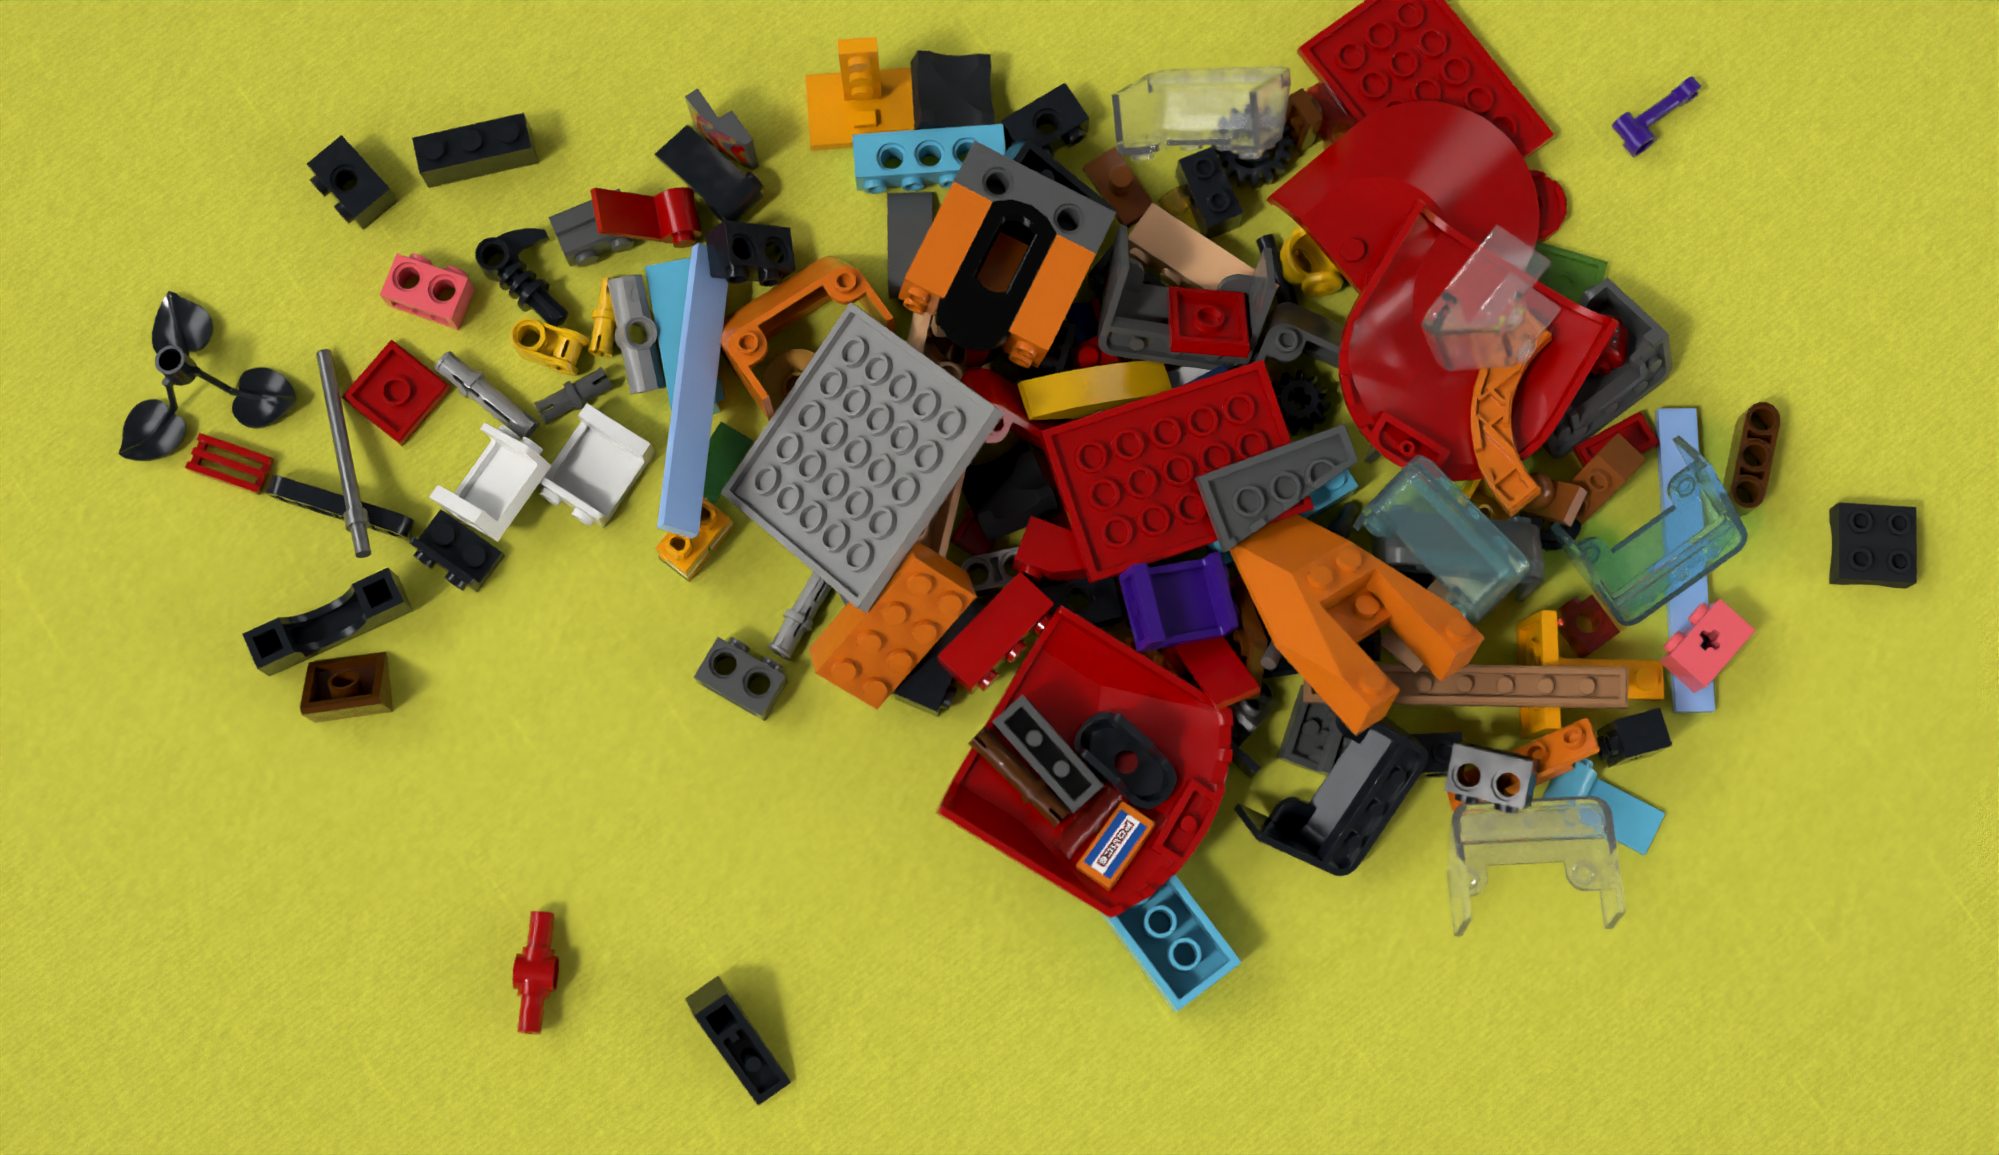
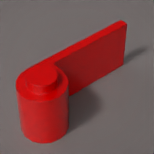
M602 188L590 190L598 234L670 243L675 248L693 246L696 243V239L702 235L695 194L691 188H672L655 196Z
M1224 637L1162 649L1168 667L1171 670L1177 669L1180 674L1190 672L1216 710H1220L1260 692V686Z

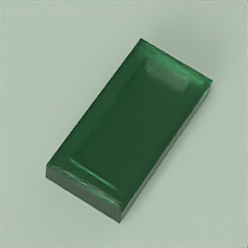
M723 422L719 423L710 437L703 497L714 506L722 495L721 491L754 444L752 439Z

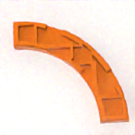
M1526 308L1508 324L1494 342L1484 365L1479 370L1471 404V433L1479 470L1493 497L1510 518L1541 494V488L1529 475L1518 455L1511 429L1513 400L1519 382L1531 361L1552 340V334Z

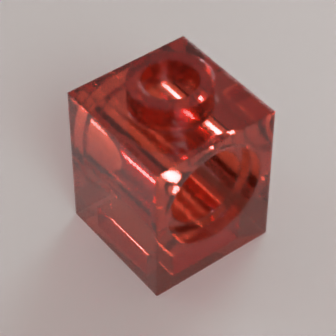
M1590 595L1583 601L1576 596L1558 609L1562 614L1557 619L1558 631L1578 658H1585L1620 633L1593 595ZM1577 616H1584L1590 620L1592 624L1591 633H1584L1578 629L1576 625Z

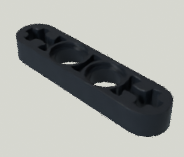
M272 475L266 490L268 496L279 501L344 521L343 514L347 510L343 495L278 475ZM361 501L362 508H365L368 513L370 523L368 529L405 540L409 539L415 520L403 514Z

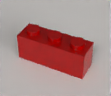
M1019 572L937 656L938 663L971 694L978 688L983 692L986 691L999 677L1000 674L996 670L1007 659L1010 663H1013L1027 648L1023 642L1033 632L1040 635L1052 617L1051 613L1054 611L1055 604L1025 575Z

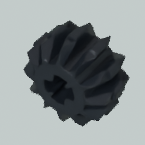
M1302 370L1297 371L1295 380L1285 372L1281 375V383L1274 381L1271 383L1285 425L1291 426L1290 432L1292 436L1298 435L1300 426L1307 434H1311L1314 431V423L1322 425L1325 422L1326 417L1322 412L1328 411L1331 405L1329 401L1322 399L1328 393L1327 387L1315 388L1318 381L1317 375H1313L1308 382L1304 380V372ZM1293 397L1300 398V404L1303 405L1302 409L1295 408V403L1292 402Z

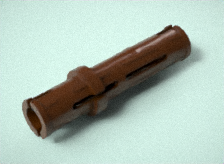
M984 726L968 743L1022 795L1021 800L1025 804L1029 802L1053 827H1056L1061 822L1060 820L1064 819L1071 811L1046 786V781L1042 777L1039 779L988 730L987 726Z

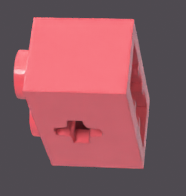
M1721 599L1708 606L1704 602L1701 603L1688 617L1692 624L1686 631L1682 633L1678 630L1663 645L1667 652L1659 662L1693 693L1707 687L1756 631ZM1702 637L1708 640L1705 644L1706 650L1700 647L1703 642Z

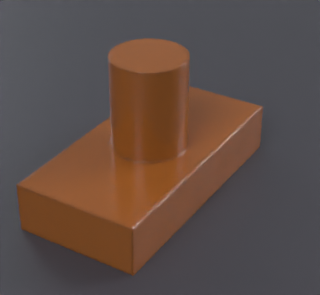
M1114 146L1083 166V172L1099 195L1115 208V212H1117L1115 218L1119 224L1127 226L1128 229L1139 222L1153 201Z

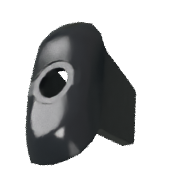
M1099 712L1082 724L1073 741L1075 752L1127 800L1139 808L1152 809L1169 798L1177 781L1174 767L1156 745L1119 712L1116 715L1111 712ZM1124 751L1134 753L1138 759L1136 769L1127 774L1119 772L1115 767L1116 757Z

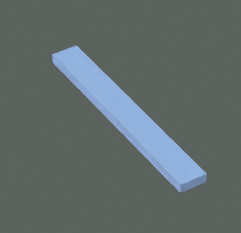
M699 242L692 247L657 523V528L690 539L699 535L721 336L728 290L726 279L712 278L710 276L707 245Z
M1666 408L1655 411L1656 438L1660 443L1657 446L1668 639L1678 630L1682 633L1686 631L1692 624L1688 617L1701 603L1704 602L1707 606L1709 605L1696 408ZM1702 637L1703 642L1700 647L1706 650L1705 644L1708 640ZM1670 672L1673 713H1712L1715 711L1713 680L1707 687L1693 693Z

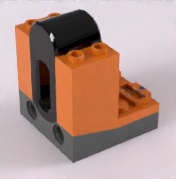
M974 140L903 280L898 298L903 300V305L914 313L924 315L927 312L933 315L930 325L932 341L939 352L953 363L966 367L984 366L994 361L1004 351L1010 354L1009 359L1025 368H1030L1031 365L1038 368L1049 351L1117 212Z

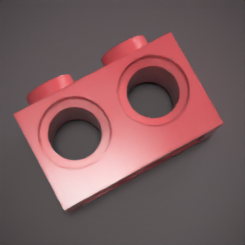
M411 253L409 257L396 254L380 293L385 303L389 307L459 330L475 291L474 286L467 277L468 274L453 266L447 265L445 270L432 266V261L418 254ZM412 276L420 277L419 283L411 289L403 288L408 278ZM448 288L455 289V294L450 300H439V295L443 290Z

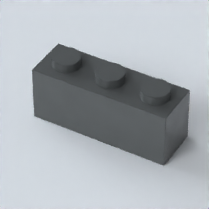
M1021 695L992 721L1073 813L1104 786L1024 695Z

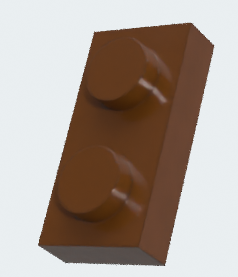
M1303 88L1290 94L1280 121L1281 126L1288 125L1289 131L1287 135L1289 139H1293V145L1299 154L1312 147L1323 120L1320 104L1314 97L1311 96L1309 98Z

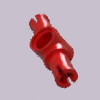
M531 911L527 946L523 947L522 954H516L514 960L512 983L513 988L518 990L517 996L521 997L518 1033L541 1034L545 999H548L550 992H555L557 987L559 958L554 956V949H551L554 913Z

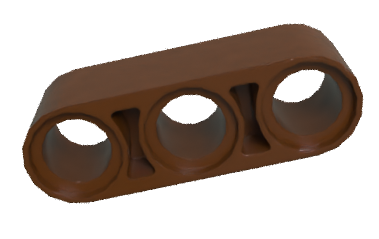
M1767 402L1753 404L1737 419L1721 491V505L1728 514L1741 517L1748 514L1763 502L1766 495L1780 426L1778 410ZM1751 416H1756L1763 421L1765 425L1764 431L1758 430L1752 425ZM1743 452H1749L1756 457L1757 467H1752L1745 462ZM1736 488L1744 489L1750 497L1749 503H1743L1737 498Z

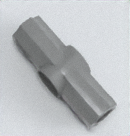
M642 274L608 280L607 283L617 326L615 341L622 351L630 394L665 388L655 342L657 339V327L650 317ZM631 325H636L642 330L643 341L641 344L634 343L630 339L629 328Z

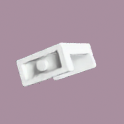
M586 403L578 415L581 423L538 484L542 489L539 494L558 507L563 502L574 510L571 515L583 524L591 527L593 522L604 528L654 456L655 451L651 443Z
M484 423L480 430L491 438V442L459 487L452 493L437 485L429 498L452 516L498 542L552 465L540 456L543 449L530 439L523 437L521 441H518L520 437L506 426L501 424L496 429Z

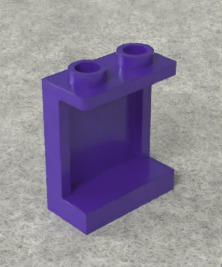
M1220 552L1210 553L1203 559L1149 568L1147 563L1134 564L1119 575L1137 652L1223 638L1239 627V608L1237 603L1232 600L1228 585L1230 580L1227 565L1222 562Z

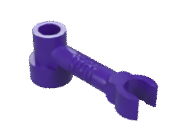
M1693 76L1684 80L1668 96L1636 118L1630 112H1626L1612 124V128L1624 141L1623 147L1632 157L1642 154L1655 142L1656 136L1648 128L1650 125L1676 107L1690 102L1699 95L1696 91L1702 86Z

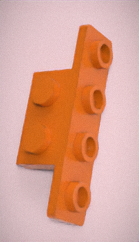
M1583 718L1510 752L1541 759L1535 786L1573 770L1574 763L1598 753L1600 747L1592 723L1588 718ZM1478 767L1463 772L1467 782L1473 785L1479 783L1481 773ZM1507 772L1502 780L1503 787L1507 792L1517 794L1520 789L1519 778L1515 774ZM1447 791L1451 808L1457 815L1488 802L1479 799L1478 804L1461 802L1454 799L1455 793Z

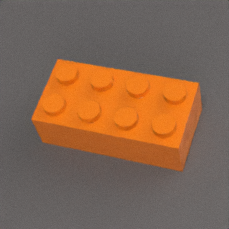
M916 541L867 613L856 608L851 602H848L810 646L809 650L815 673L878 709L977 597L968 572L919 541Z

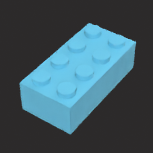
M1172 875L1149 898L1139 902L1125 912L1112 918H1108L1100 913L1174 1013L1241 963V960L1176 875Z

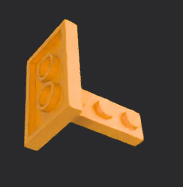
M877 37L838 40L841 72L805 75L811 151L853 148L852 135L914 130L911 67L879 69Z
M1541 610L1516 624L1517 666L1628 667V701H1661L1664 699L1663 665L1659 661L1559 658L1557 611ZM1519 707L1520 739H1537L1561 729L1560 708Z

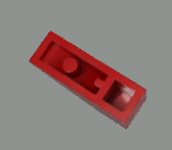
M1031 516L1014 558L1013 569L1019 570V572L1033 582H1040L1041 579L1053 582L1088 578L1073 532Z

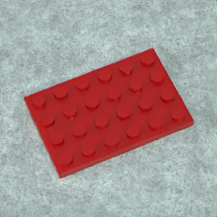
M1365 0L1298 47L1297 54L1354 125L1367 116L1392 105L1413 101H1437L1465 108L1491 122L1513 142L1524 160L1550 142L1555 135L1445 0Z
M1263 360L1048 428L1039 433L1089 583L1123 573L1134 564L1147 563L1148 565L1217 542L1218 539L1195 478L1292 443ZM1310 494L1266 525L1313 510L1314 506Z

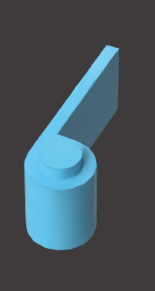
M1587 758L1574 763L1573 770L1550 780L1541 798L1546 805L1641 855L1646 854L1665 815L1664 812L1596 778L1597 772L1592 769L1594 763Z

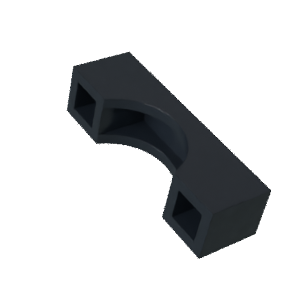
M385 568L351 584L346 593L318 609L296 616L278 617L242 635L256 668L270 677L410 613L413 609L399 577L390 568Z

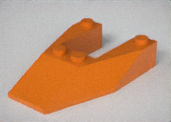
M1299 515L1265 525L1229 550L1275 647L1355 735L1384 718L1400 691L1356 644L1357 642L1388 625L1441 682L1467 666L1485 638L1451 604L1351 541Z

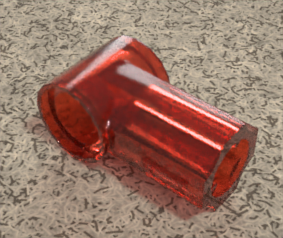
M1324 82L1317 83L1308 88L1306 93L1309 98L1311 96L1314 97L1321 106L1323 120L1318 134L1323 140V148L1326 150L1336 141L1333 138L1334 133H1346L1358 122L1353 117L1347 115L1328 83Z

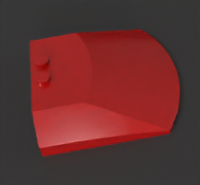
M1061 605L1031 646L984 726H987L988 730L1040 779L1041 776L992 722L1021 695H1024L1074 752L1073 741L1084 722L1099 712H1111L1114 715L1119 712L1148 737L1172 764L1177 776L1174 790L1169 798L1159 806L1152 809L1139 808L1127 800L1085 763L1104 786L1074 813L1070 811L1064 819L1060 820L1061 822L1056 827H1053L1029 802L1025 804L1021 800L1022 795L971 746L952 778L935 813L1108 918H1112L1153 895L1158 888L1183 867L1206 835L1218 811L1226 788L1224 785L1233 754V749H1231L1233 716L1230 708L1224 707L1216 710L1204 692ZM1130 751L1120 753L1115 759L1116 769L1124 774L1134 771L1138 764L1137 756ZM1046 784V786L1062 801V799L1054 792V790L1048 784ZM1123 801L1155 822L1156 827L1114 887L1109 891L1079 871L1076 865Z

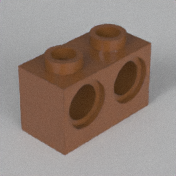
M1619 433L1569 482L1570 484L1581 486L1587 491L1585 499L1575 517L1582 524L1647 460Z

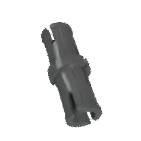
M599 367L598 370L572 384L569 380L563 384L565 388L538 402H534V405L539 413H541L540 416L544 423L548 424L551 420L575 407L577 411L584 407L583 403L609 389H613V386L608 378L594 385L596 382L607 377L603 368Z

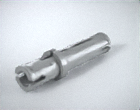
M452 351L446 352L439 359L435 370L460 389L459 393L463 397L472 398L501 423L516 433L521 440L523 437L529 438L535 432L539 421L528 415L486 381L485 374L480 370L474 371L455 356Z
M814 571L792 609L785 611L783 615L785 620L768 646L770 650L785 659L790 660L805 631H810L813 627L812 619L832 587Z

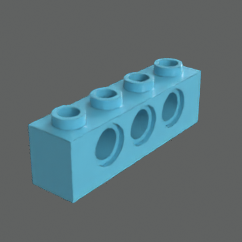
M1003 124L852 135L857 190H864L869 194L883 193L887 188L902 187L906 191L921 190L925 185H940L942 188H950L963 164L958 157L963 153L969 152L974 140L1002 155L1006 153ZM928 155L935 156L940 160L934 166H925L920 162L922 158ZM890 158H896L902 162L896 169H888L883 165Z

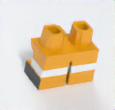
M703 497L699 535L690 539L668 532L655 549L660 553L658 557L662 562L690 582L711 556L709 550L714 553L735 525L730 517Z

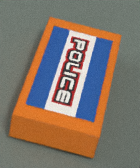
M1122 801L1077 863L1076 868L1111 891L1155 829L1156 823Z

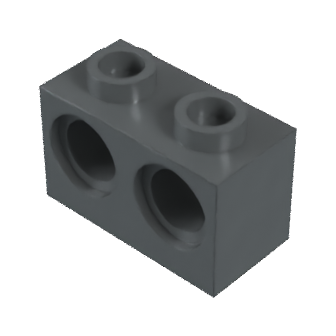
M717 637L694 675V679L703 687L765 721L788 683L786 675L781 673L784 667L766 656L761 661L748 654L750 648L733 637H730L728 642ZM730 657L737 661V666L733 673L720 675L716 672V666L721 659ZM760 676L768 678L771 684L766 693L756 695L750 692V684L753 679Z

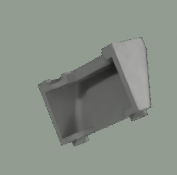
M1606 278L1597 286L1588 288L1581 296L1580 305L1601 315L1617 317L1623 322L1622 325L1630 332L1626 361L1623 366L1610 370V373L1607 375L1589 372L1562 419L1549 438L1541 445L1556 459L1571 452L1574 446L1587 440L1658 387L1672 370L1669 334L1609 278Z

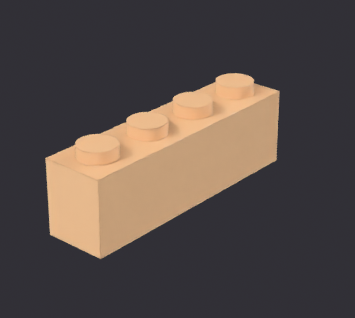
M1153 202L1128 236L1129 257L1138 260L1144 268L1150 266L1159 272L1160 278L1171 287L1180 286L1183 288L1217 290L1219 283L1227 276L1234 274L1253 276L1255 273L1254 268ZM1276 284V293L1279 287L1278 284Z

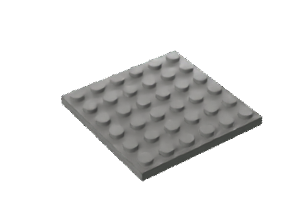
M850 302L725 485L721 494L856 608L867 613L999 422L1004 412L868 313Z

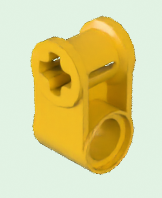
M531 318L518 321L511 331L514 347L523 359L546 366L565 375H577L579 369L576 367L583 346L588 345V337L574 330L556 327ZM529 333L540 335V340L534 346L526 347L521 345V340L525 335Z

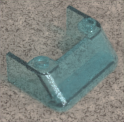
M1680 435L1675 437L1673 441L1687 466L1676 473L1667 486V495L1673 505L1610 549L1599 537H1588L1577 544L1558 523L1550 526L1573 566L1610 614L1624 626H1632L1644 620L1736 555L1747 541V530L1711 463Z
M1422 455L1414 457L1367 504L1353 524L1357 531L1365 526L1376 537L1391 538L1395 535L1450 591L1447 595L1448 603L1457 608L1474 627L1500 605L1531 571V566L1521 551L1432 461Z

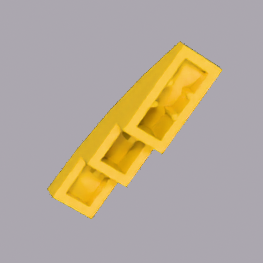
M1132 361L1088 367L1029 379L1018 384L1029 420L1083 418L1099 410H1108L1173 389L1164 363L1151 361Z

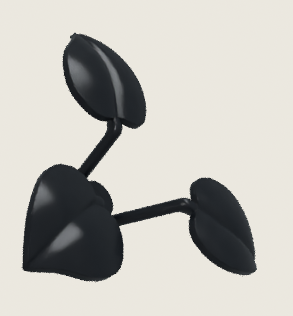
M168 291L155 317L152 330V345L157 354L155 366L165 376L162 380V385L166 387L170 405L168 407L163 401L157 399H150L137 404L125 420L119 455L134 461H153L168 456L182 444L187 432V424L184 419L175 415L178 404L173 388L174 385H187L193 382L196 377H200L230 395L236 396L232 403V413L239 423L252 429L270 426L284 416L295 404V390L285 377L269 368L258 367L246 370L239 379V389H236L197 367L189 352H198L207 346L213 334L212 318L201 306L184 299L172 291Z

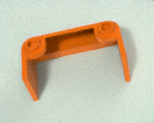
M826 256L816 260L724 318L720 352L768 421L774 415L770 397L750 369L765 358L768 351V339L830 300L844 305L850 302L855 303L859 300L870 316L896 334L893 316L862 273L836 257Z

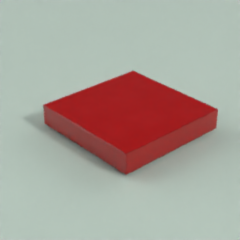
M1169 286L1167 310L1170 352L1248 358L1250 342L1246 296L1244 292Z
M391 339L341 398L399 445L403 446L452 388Z

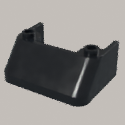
M1338 715L1336 716L1337 729L1343 736L1351 739V741L1310 802L1298 797L1285 798L1275 806L1269 817L1237 803L1234 810L1255 839L1335 876H1345L1355 871L1428 763V752L1415 737L1386 716L1357 735L1348 728Z

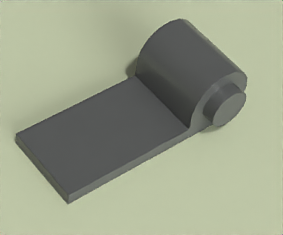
M932 192L887 193L889 299H899L898 295L903 280L933 223Z

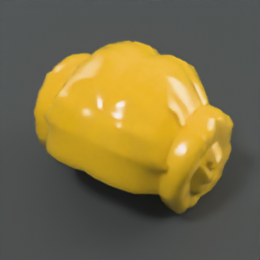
M1300 226L1295 228L1292 236L1284 242L1280 252L1282 273L1287 282L1302 288L1305 295L1309 297L1332 295L1337 290L1342 289L1344 279L1340 271Z

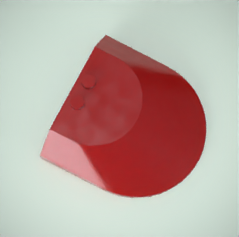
M1437 101L1400 103L1367 116L1267 198L1271 206L1275 205L1285 212L1311 237L1358 294L1362 291L1414 200H1422L1426 203L1425 206L1449 226L1523 272L1527 269L1534 253L1539 230V203L1534 180L1524 158L1513 142L1500 129L1480 115L1456 105Z
M1417 199L1414 200L1348 314L1339 346L1338 366L1341 390L1346 407L1360 433L1376 451L1396 466L1413 474L1440 481H1473L1483 479L1474 453L1471 433L1473 391L1481 366L1484 365L1494 342L1508 324L1526 308L1552 334V340L1536 355L1524 372L1513 400L1511 413L1512 436L1521 461H1524L1539 449L1552 434L1619 322L1587 309L1542 284L1449 226L1425 206V202Z

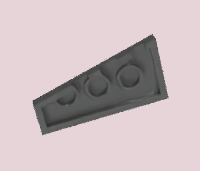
M1344 424L1195 478L1222 553L1230 550L1246 537L1259 530L1358 461Z

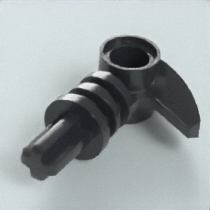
M518 229L504 233L496 238L490 237L481 241L476 248L475 258L485 276L492 281L500 282V288L509 290V296L512 299L519 298L517 306L522 311L526 312L532 309L547 324L556 327L561 326L569 316L568 311L548 293L550 284L543 278L536 280V273L532 270L526 271L527 265L519 259L521 251L549 239L545 229ZM504 254V259L500 264L496 266L487 265L488 259L492 255Z

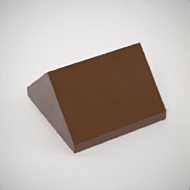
M386 652L308 662L300 704L301 715L317 723L393 712Z

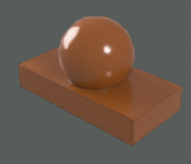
M1541 472L1529 473L1541 488V494L1517 513L1571 527L1587 491L1578 485L1553 480Z

